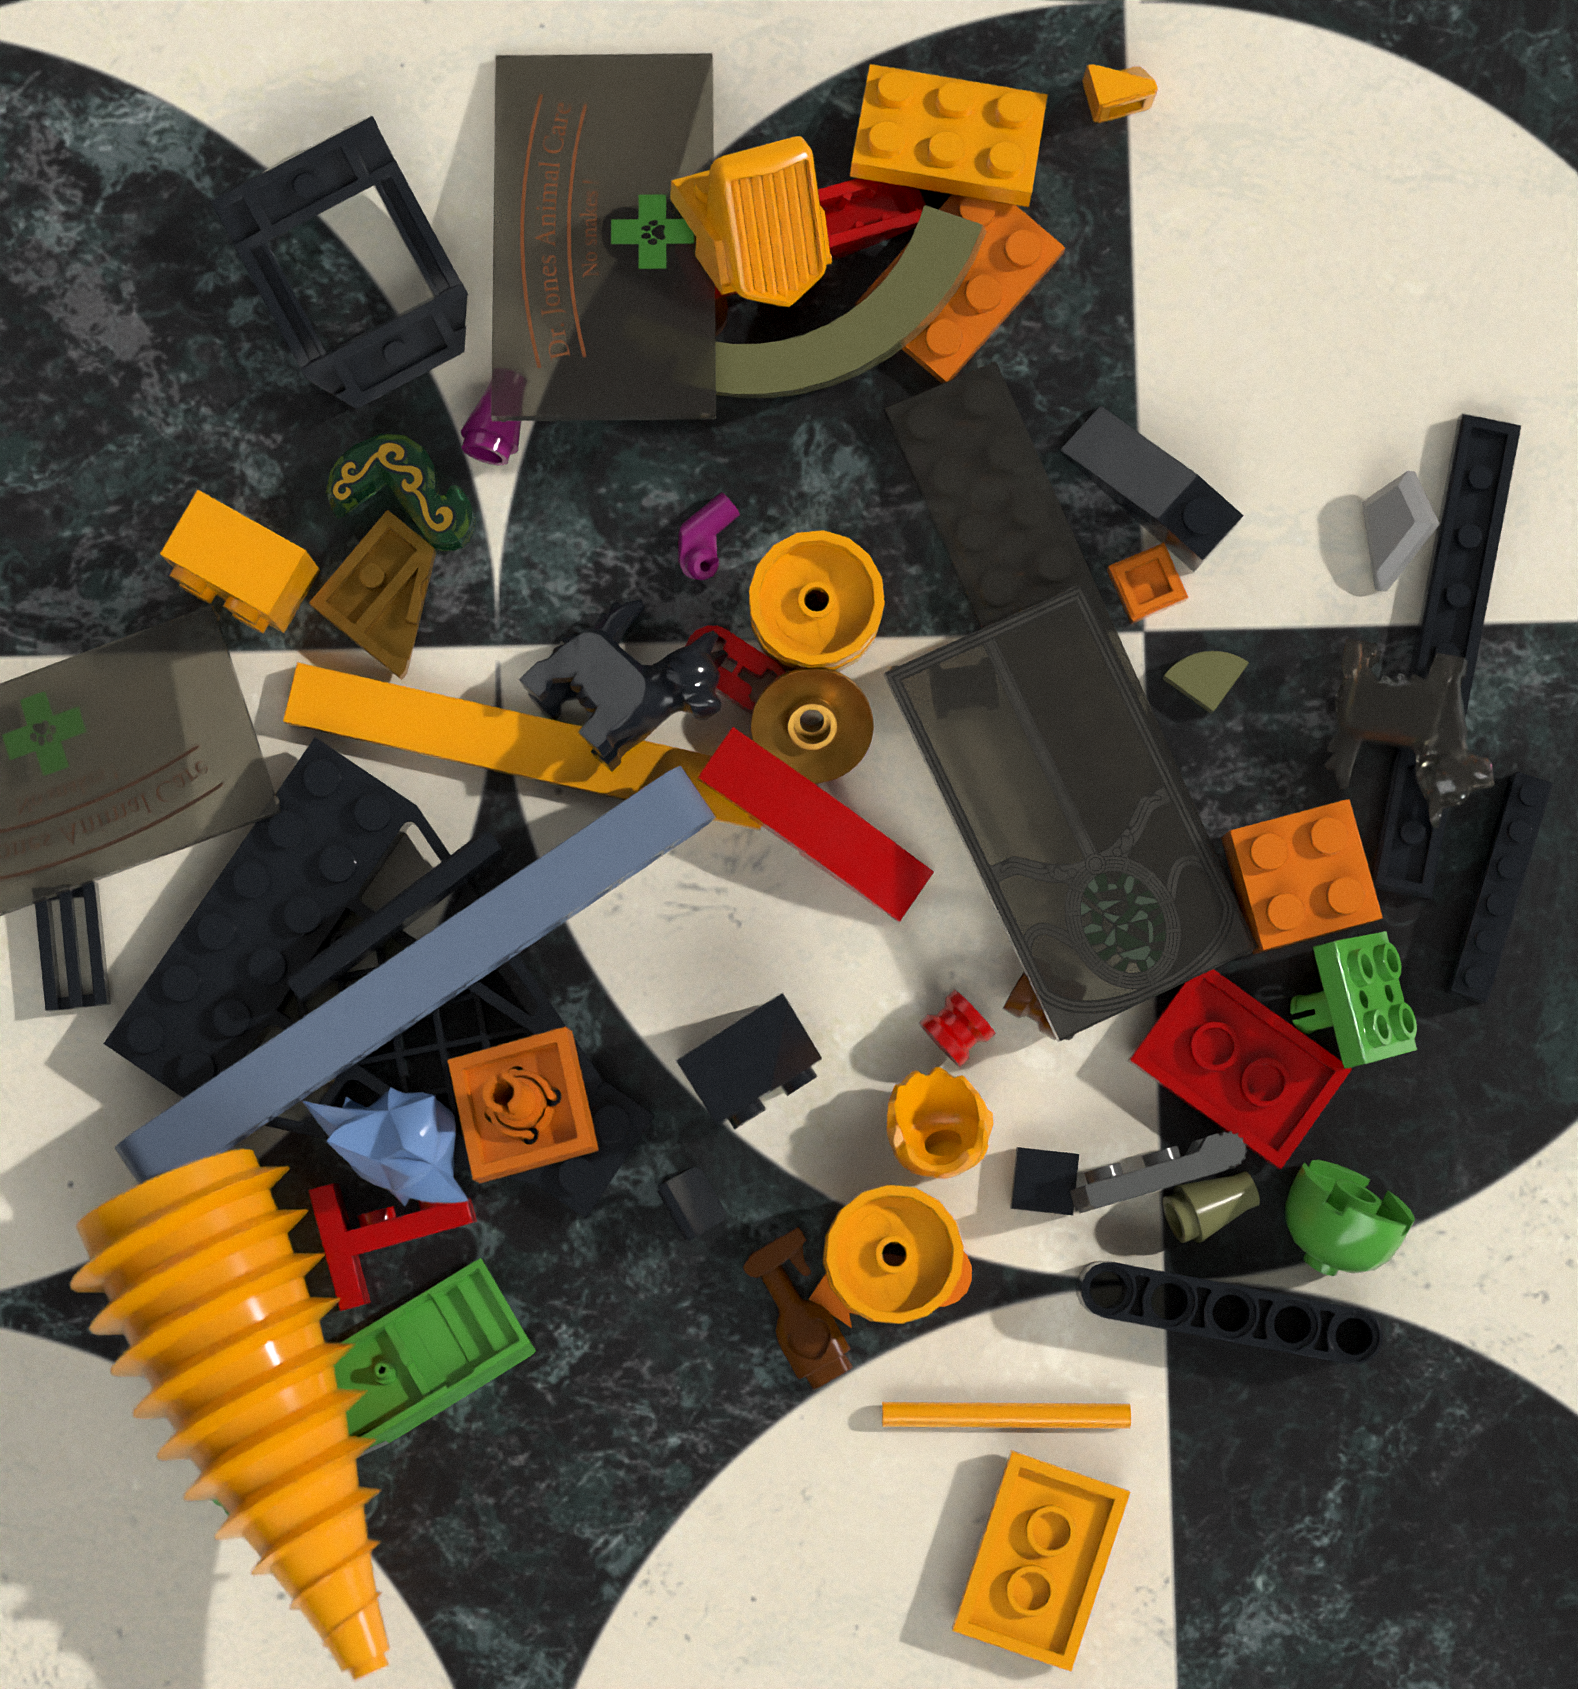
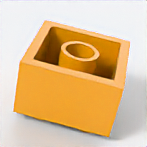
M199 490L196 491L160 553L173 567L169 576L179 582V586L209 604L212 603L216 595L226 600L223 607L232 612L234 618L264 634L269 625L285 633L320 573V569L306 550Z

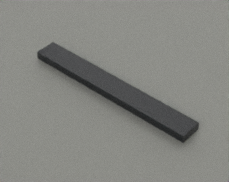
M1463 413L1458 417L1438 520L1440 524L1436 530L1371 868V878L1376 890L1425 900L1432 898L1522 425Z

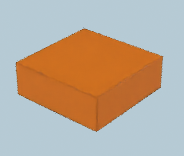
M1164 542L1109 565L1107 568L1130 624L1185 602L1189 598Z

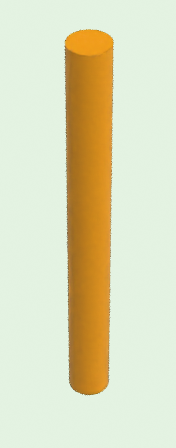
M882 1402V1427L1130 1429L1131 1406L1130 1403Z

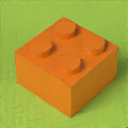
M1350 799L1230 830L1221 837L1246 930L1255 947L1252 950L1253 955L1367 925L1383 919Z

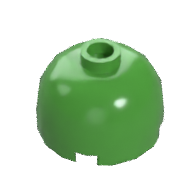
M1312 1160L1309 1167L1306 1163L1302 1165L1291 1186L1285 1204L1286 1223L1294 1242L1306 1252L1303 1257L1304 1261L1313 1269L1329 1276H1336L1339 1270L1352 1274L1374 1271L1390 1261L1405 1240L1415 1221L1411 1209L1388 1190L1383 1200H1381L1374 1193L1364 1188L1368 1185L1369 1178L1338 1164L1322 1160Z

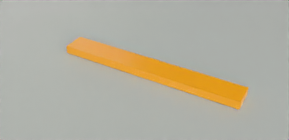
M297 662L283 719L285 724L620 800L628 799L668 771L681 766L716 816L713 821L761 831L762 826L750 819L747 813L698 781V776L711 759V755L643 740L627 751L621 758V764L611 772L591 753L593 748L580 736L579 730L582 726Z

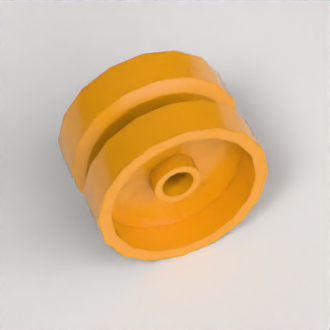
M825 530L799 532L773 545L757 564L749 588L751 629L763 652L783 669L789 671L806 667L827 668L839 672L858 662L875 641L885 605L882 577L871 556L850 538ZM816 594L820 602H828V605L822 611H812L806 606V596Z
M885 1185L862 1192L837 1213L825 1235L822 1263L830 1289L848 1310L871 1322L902 1324L928 1316L949 1299L962 1273L964 1246L955 1219L939 1200L915 1187ZM888 1243H892V1246L898 1243L905 1250L906 1254L900 1259L901 1265L897 1267H891L883 1261L882 1250Z

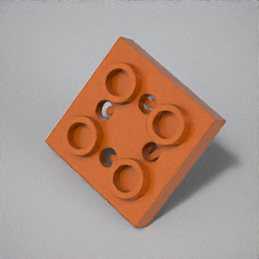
M567 1027L448 1060L474 1181L484 1183L599 1151L573 1033ZM553 1090H559L561 1092V1101L555 1106H549L547 1098L556 1101L557 1094ZM536 1128L538 1139L533 1144H526L524 1138L527 1140L534 1138V1134L528 1131V1129Z

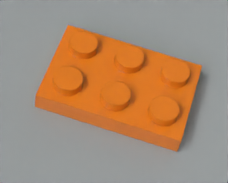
M952 194L939 209L982 224L987 231L976 259L959 289L940 314L915 339L902 348L903 351L945 387L1064 253L1065 247L1016 205ZM906 247L855 303V306L866 299L885 280L900 260Z

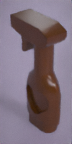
M799 1226L752 1252L742 1268L750 1277H761L779 1309L775 1331L777 1342L797 1378L806 1377L812 1390H815L844 1374L853 1366L845 1354L851 1348L830 1312L822 1305L800 1297L782 1266V1263L789 1258L803 1276L811 1274V1269L805 1263L803 1256V1243L806 1241V1238Z

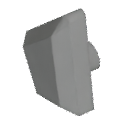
M1406 471L1362 502L1374 587L1377 591L1389 590L1440 524L1415 471Z

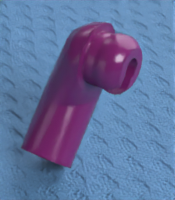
M720 492L683 522L679 528L678 563L683 573L689 578L702 581L708 580L716 574L719 568L717 534L740 516L737 508L723 492Z

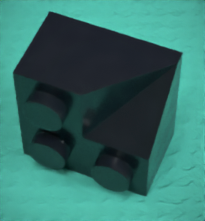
M782 992L685 1054L676 1062L716 1125L720 1126L729 1120L736 1130L766 1110L760 1100L766 1095L781 1087L786 1096H789L817 1078L818 1076L812 1066L820 1062L822 1057Z

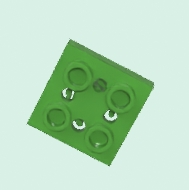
M1387 932L1338 940L1313 947L1324 991L1308 995H1298L1292 998L1290 1004L1291 1014L1315 1010V1015L1293 1020L1296 1029L1306 1035L1313 1031L1333 1026L1344 1069L1416 1051L1417 1048L1414 1040L1417 1033L1416 1019L1411 1007L1404 1001L1399 982L1401 961L1396 948L1389 943Z

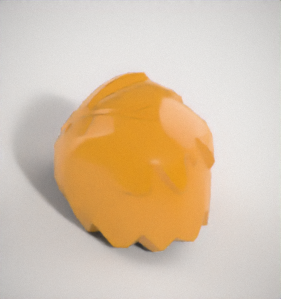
M934 1067L926 1076L917 1070L912 1071L901 1083L894 1085L888 1102L886 1132L895 1158L905 1169L920 1176L948 1179L973 1168L984 1158L989 1147L988 1140L994 1125L993 1113L987 1109L979 1092L964 1076L954 1077L943 1068Z

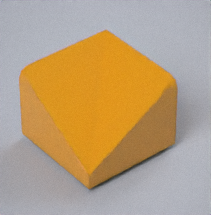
M1090 64L1086 66L1082 80L1094 122L1098 121V123L1149 110L1158 91L1156 81L1140 66L1118 71Z

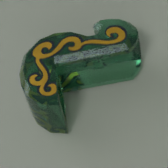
M378 434L357 443L340 456L331 469L326 495L337 519L345 516L375 495L382 487L388 485L435 550L450 552L462 549L470 542L475 532V513L462 488L453 485L449 487L447 494L439 495L438 473L425 448L405 435Z

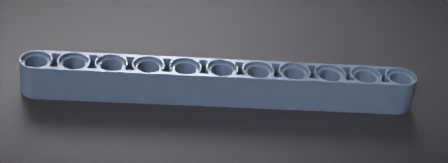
M681 766L668 771L118 1143L114 1149L138 1185L184 1165L228 1151L711 823L716 816Z

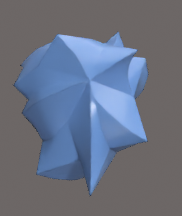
M389 1088L384 1095L369 1107H364L347 1097L343 1108L302 1101L329 1136L327 1142L350 1164L351 1168L361 1178L376 1186L387 1189L404 1206L410 1198L442 1203L469 1201L453 1178L455 1166V1116L448 1108L435 1099V1095L425 1092L403 1093L394 1088Z

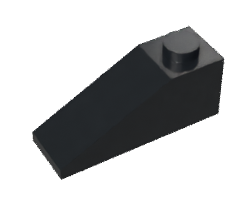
M1102 406L1092 414L1060 449V453L1158 541L1164 542L1167 549L1193 572L1202 565L1244 516L1198 474Z

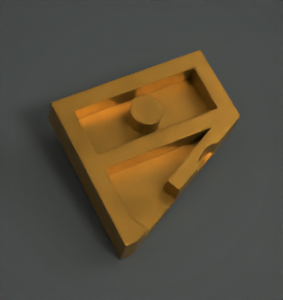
M387 510L312 598L309 604L402 680L408 673L436 550Z

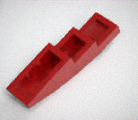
M861 178L818 189L819 203L825 211L832 261L916 228L925 205L920 189ZM694 238V243H682L676 247L674 252L695 306L722 296L726 297L737 293L736 291L723 295L720 293L695 256L696 238Z
M734 727L731 728L698 776V781L747 813L750 819L799 851V855L899 923L934 873L933 870L840 801Z

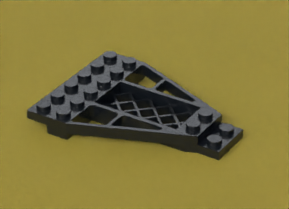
M314 737L103 1044L182 1098H185L256 1050L272 1027L278 1026L286 1030L296 1023L295 1020L283 1013L293 996H296L286 983L289 981L288 977L323 952L329 944L332 945L354 928L339 930L352 911L363 919L368 918L375 912L364 904L362 896L411 825H416L441 862L451 854L416 804ZM469 881L459 887L462 895L443 923L480 899ZM403 930L393 937L394 940L406 948L417 941V939ZM384 945L376 950L379 966L387 961ZM517 954L508 962L536 1001L538 1009L535 1015L530 1016L477 981L467 988L471 993L457 995L442 1006L474 1000L480 1035L446 1042L439 1007L432 1012L437 1044L403 1050L401 1035H397L392 1039L395 1052L365 1057L338 1075L319 1104L332 1107L347 1084L352 1081H359L380 1096L384 1095L389 1088L394 1087L363 1066L391 1060L397 1061L402 1092L411 1093L405 1058L439 1051L446 1086L419 1092L435 1096L447 1094L450 1111L455 1116L456 1125L454 1167L471 1170L448 1064L449 1055L447 1049L482 1043L484 1050L491 1048L490 1041L524 1034L525 1038L533 1036V1034L538 1035L567 1026ZM377 967L347 972L332 984L338 983L340 993L348 988L346 981L363 978ZM296 996L299 1018L302 1019L308 1015L307 1004ZM482 999L523 1027L488 1033ZM574 1037L599 1151L505 1176L504 1178L535 1184L584 1218H587L655 1115L606 1083ZM553 1090L557 1094L556 1101L547 1098L549 1106H555L561 1101V1092L559 1090ZM312 1115L306 1123L276 1117L265 1125L276 1129L329 1139V1136ZM536 1128L528 1129V1131L534 1134V1138L531 1140L524 1138L526 1144H533L538 1139Z

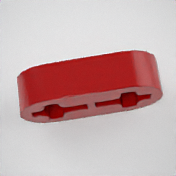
M704 626L697 629L688 638L686 646L691 645L703 634L714 631L719 635L717 640L725 644L723 650L728 653L726 659L736 665L732 672L722 666L717 668L721 677L715 691L747 713L752 714L756 702L750 699L752 687L739 678L742 671L744 670L760 680L766 673L772 674L776 679L785 674L786 671L777 662L727 629L720 626Z

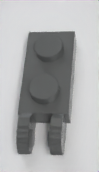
M1232 1131L1227 1133L1221 1132L1220 1135L1217 1133L1193 1141L1183 1157L1180 1155L1178 1146H1174L1142 1156L1145 1168L1124 1174L1119 1162L1086 1172L1084 1174L1087 1185L1070 1190L1075 1211H1079V1214L1223 1172L1229 1168H1235L1237 1165L1242 1164V1160L1246 1159L1244 1155L1248 1152L1245 1150L1247 1144H1244L1243 1138H1240L1238 1133L1232 1134Z

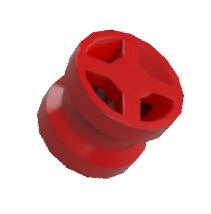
M955 989L945 998V1007L936 1015L927 1014L918 1023L932 1041L958 1067H961L969 1059V1050L977 1042H987L996 1034L984 1017Z

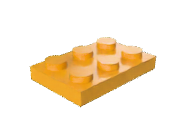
M870 64L850 177L1029 207L1048 94Z
M1010 1450L951 1627L952 1631L1072 1672L1130 1491Z

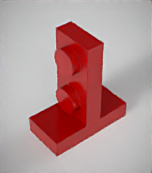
M332 1183L308 1190L336 1297L341 1298L338 1302L340 1311L371 1303L359 1254L477 1222L471 1198H467L469 1201L458 1203L418 1200L419 1212L396 1217L394 1206L359 1215L360 1228L352 1230L339 1183Z

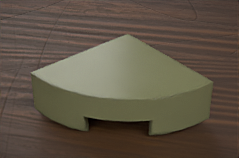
M1205 651L1180 660L1169 669L1162 679L1212 714L1249 662L1227 652Z

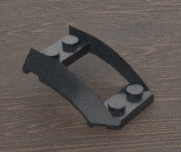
M372 115L344 127L343 130L238 185H233L210 200L306 380L358 409L465 352L467 295L469 294L436 237ZM373 186L433 297L326 353L267 241Z

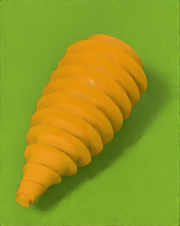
M251 1149L228 1151L195 1161L150 1179L108 1200L81 1218L76 1224V1229L90 1261L73 1277L70 1282V1288L76 1292L84 1293L104 1292L110 1303L92 1321L89 1329L91 1333L97 1335L124 1334L130 1347L111 1367L110 1373L116 1377H145L152 1388L134 1409L132 1416L137 1419L167 1418L174 1428L175 1432L157 1453V1459L162 1461L191 1459L200 1470L201 1474L186 1491L183 1499L185 1501L218 1500L229 1513V1516L214 1535V1539L230 1540L244 1538L260 1556L251 1575L272 1574L293 1600L289 1609L300 1610L322 1639V1646L328 1648L342 1672L349 1670L352 1680L356 1681L388 1666L389 1663L384 1653L390 1650L378 1601L382 1592L376 1591L370 1553L380 1541L367 1538L364 1505L379 1493L381 1489L359 1487L356 1459L377 1439L349 1436L346 1412L368 1390L337 1389L334 1365L355 1344L324 1342L319 1321L341 1298H310L304 1276L325 1256V1253H293L287 1233L306 1215L308 1210H277L270 1189L290 1168L260 1167Z

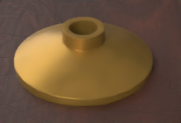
M799 668L774 679L758 697L751 717L753 741L814 784L838 779L855 768L866 755L874 730L872 709L861 688L847 676L827 668ZM808 710H816L823 715L822 720L815 725L803 723L800 717Z

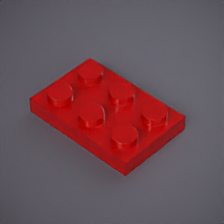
M1214 969L1181 985L1128 1059V1062L1225 1132L1232 1131V1134L1238 1133V1136L1243 1138L1244 1144H1247V1148L1276 1169H1282L1352 1070V1068L1344 1069L1341 1060Z

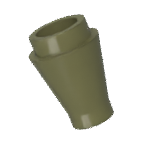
M1246 1171L1233 1176L1176 1185L1173 1194L1163 1198V1209L1167 1222L1173 1234L1181 1243L1192 1239L1197 1243H1201L1245 1211L1260 1204L1256 1185Z

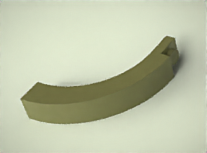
M924 205L921 217L908 246L885 280L866 299L848 313L804 335L761 344H730L693 337L629 316L622 339L638 345L634 357L669 368L672 357L679 359L671 382L709 394L739 398H775L804 394L830 387L868 371L893 356L915 339L940 314L959 289L976 259L987 231L982 224Z

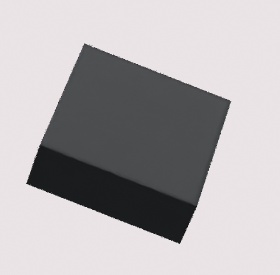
M1016 1147L1010 1209L1073 1216L1074 1204L1070 1190L1076 1189L1079 1154Z

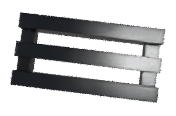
M87 882L80 885L69 884L54 888L43 887L33 889L45 1011L52 1012L111 1005L98 883ZM75 898H84L93 984V994L83 995L74 907ZM59 900L69 997H61L51 901Z

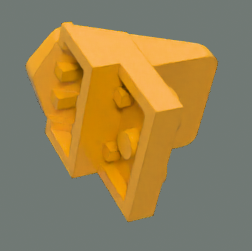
M795 136L717 158L712 163L710 170L671 180L670 200L697 237L695 256L722 295L736 291L740 297L748 300L790 307L824 275L826 265L832 263L825 211L819 203L813 152L802 137Z

